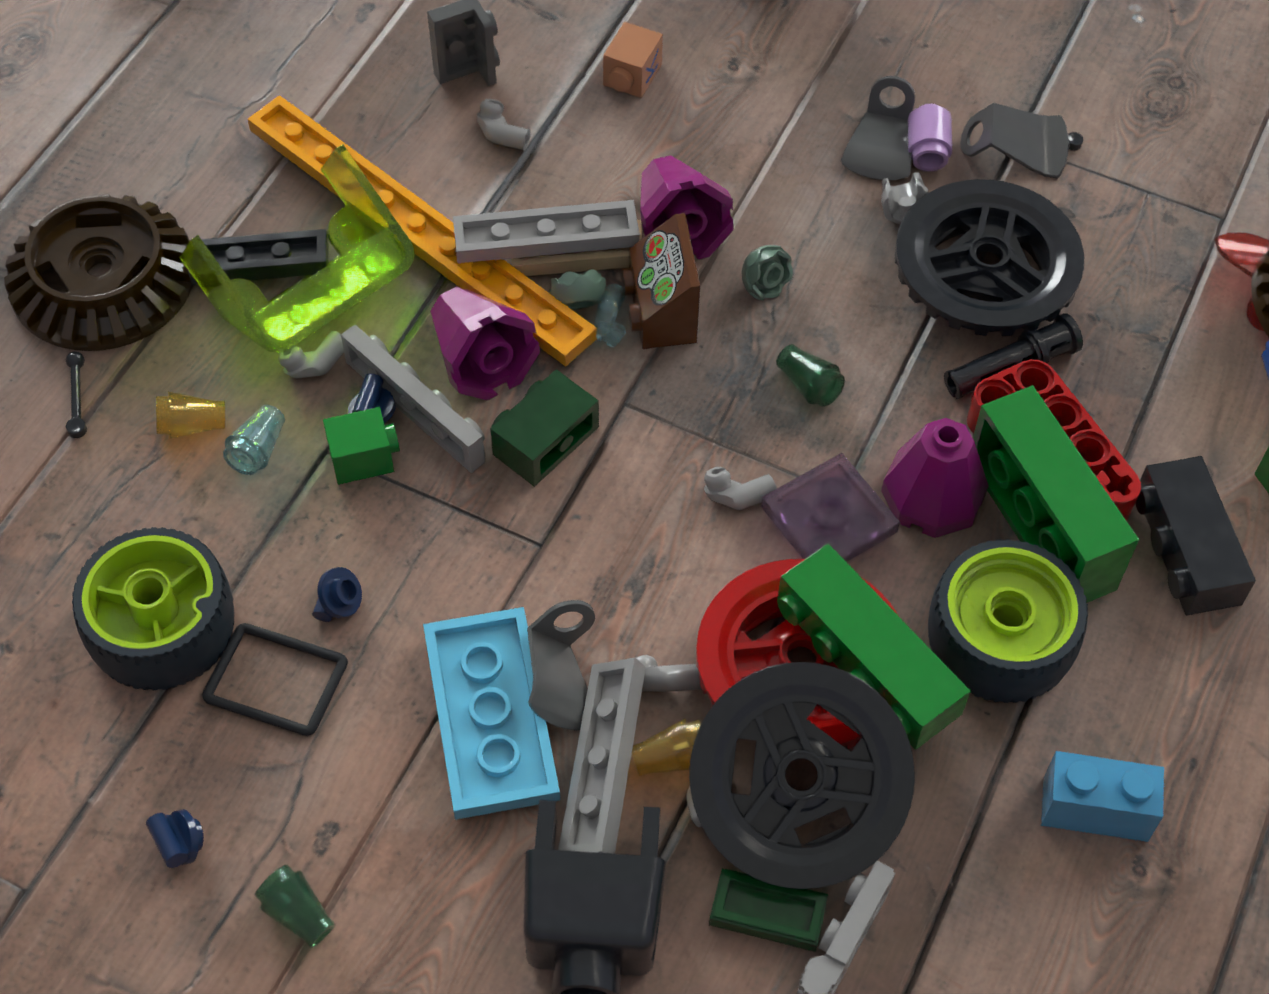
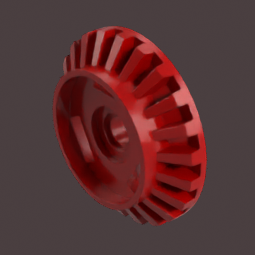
M805 559L773 561L747 570L725 585L707 607L698 631L696 667L698 668L703 694L708 695L712 706L727 689L751 673L769 666L791 663L787 654L796 647L810 649L817 658L815 663L838 668L833 661L828 663L819 656L812 644V639L799 625L794 626L787 620L755 641H751L747 636L762 623L783 617L777 602L780 578ZM862 578L897 614L887 598L876 587ZM818 704L807 718V720L839 744L845 746L847 750L854 747L860 739L859 734Z

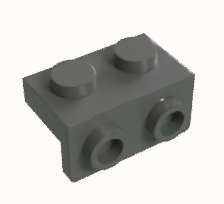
M460 0L427 11L433 72L439 83L442 84L479 71L488 86L496 84L495 67L500 65V59L494 45L493 36L498 35V28L490 10L484 11L478 0Z

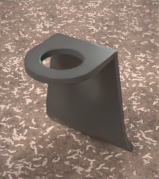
M886 76L873 84L867 111L850 138L841 159V163L852 172L879 180L884 178L898 180L910 176L912 153L908 152V116L914 108L915 91L908 81L897 76ZM886 87H897L904 93L905 101L898 106L887 105L882 101L880 92Z
M992 103L969 119L961 135L960 147L965 155L971 157L993 147L1035 173L1058 179L1066 166L1069 136L1066 123L1060 115H1039ZM982 122V135L979 141L971 146V133L975 126Z
M580 600L563 601L552 606L527 628L533 672V687L528 704L534 713L546 722L560 728L576 731L581 728L588 689L570 645L588 631L595 621V613L592 606ZM578 612L583 615L582 620L575 626L559 628L554 625L555 619L563 613Z

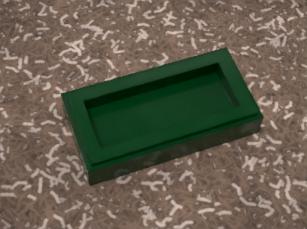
M722 868L709 918V925L816 952L829 894L809 889L776 886L758 880L748 874Z

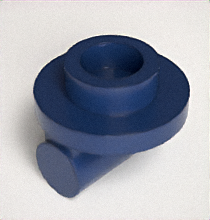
M369 373L365 376L360 392L350 401L348 413L380 407L383 421L386 423L395 412L396 402L391 392L382 387L383 379L377 374Z
M335 567L325 571L318 582V599L312 615L317 620L323 622H330L332 617L343 618L353 615L359 609L362 601L361 585L355 574L344 567Z
M187 810L173 811L170 815L156 813L146 821V826L168 868H176L195 861L198 851L203 847L204 835L200 822L195 818L193 819Z

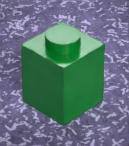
M380 407L323 419L338 485L394 472L391 453L400 451L394 423L384 425Z

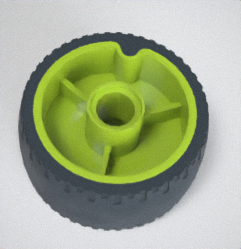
M152 527L151 529L142 528V530L136 529L130 533L126 532L98 548V551L94 552L90 559H87L76 578L77 582L74 584V591L72 593V606L80 638L91 658L103 672L125 686L155 691L158 689L166 690L171 687L175 688L178 685H184L186 682L193 681L196 677L203 675L206 670L208 671L213 664H216L218 658L222 656L231 638V634H233L234 603L230 585L223 568L212 551L204 543H201L197 538H193L190 534H185L183 531H176L171 528L166 529L164 527Z
M1010 539L979 543L977 546H972L969 550H965L961 555H958L949 564L937 584L928 617V637L931 650L970 690V693L978 698L982 697L984 700L1000 701L1003 703H1017L1018 701L1024 702L1028 699H1035L1037 696L1044 695L1046 691L1048 692L1055 687L1070 670L1078 656L1084 641L1088 618V604H1086L1087 599L1086 595H1084V589L1081 587V583L1076 578L1075 573L1070 570L1068 565L1063 563V560L1058 559L1055 554L1049 553L1048 550L1042 549L1035 544L1031 545L1028 542L1011 541Z

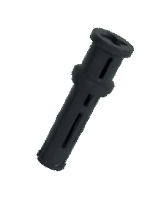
M1062 313L1058 315L1053 323L1038 330L1034 328L1024 330L1018 337V341L953 370L946 371L944 373L945 385L953 398L956 397L958 400L964 395L973 392L977 384L983 379L1023 361L1033 359L1049 364L1050 359L1065 352L1070 354L1077 353L1083 347L1081 330L1073 317L1067 313Z

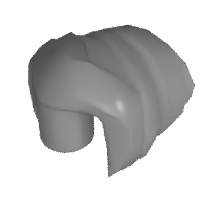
M919 172L912 174L909 183L898 186H890L888 178L882 180L881 203L887 220L901 224L909 209L920 198L929 193L928 188L924 186Z

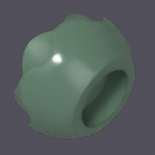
M761 246L753 250L743 263L742 282L750 295L758 300L778 297L784 285L793 277L791 257L781 246Z
M593 269L586 271L583 275L568 271L559 279L551 278L549 293L572 310L588 308L599 303L606 288V280L604 277H601V273L598 274Z

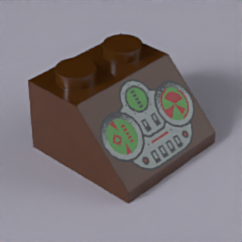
M680 213L672 216L629 249V267L621 269L624 295H632L634 304H628L631 332L639 331L642 349L697 343L700 282L685 213Z

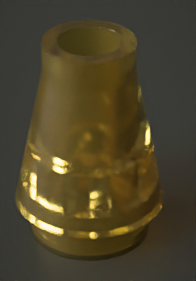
M168 391V396H156L157 434H169V439L214 429H225V401H214Z
M684 718L641 743L634 744L632 756L638 775L690 770L691 752L701 725L700 720L687 723Z

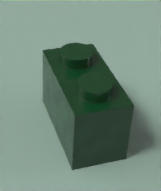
M557 369L554 370L543 381L538 380L532 384L525 397L511 410H504L496 417L490 428L492 454L535 487L599 428V400Z

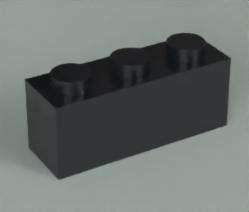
M1197 456L1146 465L1140 479L1141 491L1135 506L1137 511L1141 515H1145L1151 529L1152 548L1157 556H1162L1168 571L1169 590L1175 599L1180 600L1185 615L1243 605L1256 580L1203 457Z

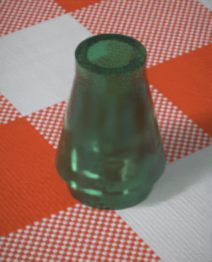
M794 344L786 346L777 357V367L787 375L808 403L824 407L834 402L841 394L845 385V378L840 374L838 365L805 352Z
M288 864L273 872L255 892V897L262 903L260 910L302 938L311 948L324 940L336 926L334 921L327 915L301 870L294 872Z

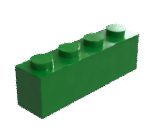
M829 543L781 576L777 602L784 618L794 626L799 625L810 636L816 652L823 660L828 663L833 661L840 670L863 680L888 702L897 714L905 729L910 745L915 750L963 714L970 690Z

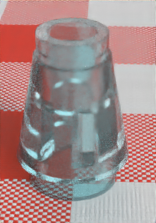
M262 405L258 411L226 438L223 457L231 468L245 475H253L268 465L282 426L285 423V417L282 412L274 406Z

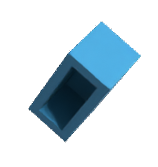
M1055 751L1044 775L1041 826L1148 842L1163 818L1164 767Z

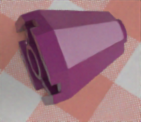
M671 155L653 159L644 169L641 176L640 213L642 237H646L675 214L685 213L693 254L697 260L710 257L734 230L733 218L730 215V208L733 210L732 197L727 189Z
M455 287L439 295L430 310L449 381L460 394L487 401L498 396L499 394L493 389L504 383H507L509 389L521 384L540 353L539 343L533 336V332L536 333L535 324L525 313L472 291Z
M948 418L927 423L897 451L883 480L881 492L898 524L910 528L911 523L923 528V534L933 538L972 527L989 485L975 442L966 425Z

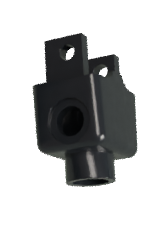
M539 800L535 849L528 850L525 853L523 931L528 963L536 969L553 970L551 994H620L622 975L642 976L646 975L653 968L665 878V860L658 857L660 808L644 807L641 855L555 850L557 829L556 801Z

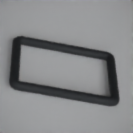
M242 623L235 628L203 691L202 697L210 705L300 735L309 736L317 730L347 667L348 660L342 653L249 623ZM244 633L337 663L308 725L213 695Z

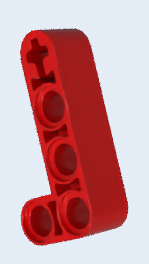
M1026 360L985 378L977 384L967 415V425L973 433L982 405L1033 385L1084 460H1087L1086 463L1123 517L1128 521L1141 491V481L1138 475L1049 364L1040 360Z

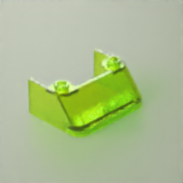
M343 144L334 150L320 169L346 205L331 217L327 225L329 242L338 253L337 257L329 261V266L315 275L304 277L268 301L261 290L251 281L246 279L230 280L199 235L189 241L180 257L221 317L269 352L282 353L290 350L401 276L413 263L414 247L410 239Z

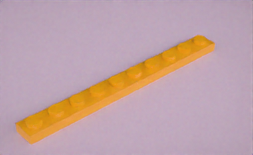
M280 95L248 118L249 128L252 133L458 287L525 313L535 324L536 333L533 332V336L539 343V347L565 367L597 340V328L557 300L553 295L504 259L457 263L454 224L452 221Z

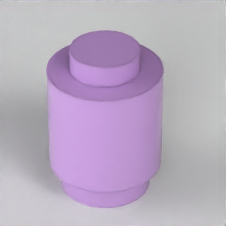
M936 104L922 105L913 110L908 116V152L912 153L911 159L916 168L923 171L939 170L946 166L952 154L951 114L948 110Z

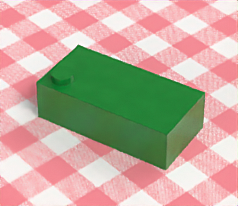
M1032 385L982 405L973 440L989 485L987 492L1019 541L1028 542L1031 545L1035 544L1042 549L1048 550L1049 553L1055 554L1058 559L1063 560V563L1068 565L1070 570L1075 573L1076 578L1079 579L1080 585L1084 589V595H1086V603L1116 591L1136 549L1139 538L1035 387Z

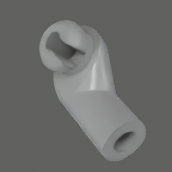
M495 99L483 100L480 105L481 112L477 113V122L487 140L495 144L525 151L530 140V129L507 124L504 116H502L504 106L500 101Z
M331 331L316 351L303 352L300 347L293 345L283 349L279 356V362L284 367V373L295 379L323 376L328 373L344 353L341 334Z
M723 467L711 468L704 476L706 483L704 490L710 500L735 510L746 509L774 498L778 494L776 484L769 474L743 484L731 480L730 473Z
M649 655L636 657L646 667L642 692H675L702 689L696 664L657 666V661L654 657Z

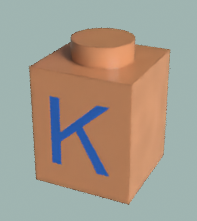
M624 21L603 54V85L619 92H625L642 98L662 65L663 34Z

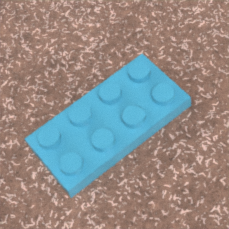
M524 607L423 624L455 820L539 805V800L560 801V789L547 723L537 716L528 704L533 687V672Z

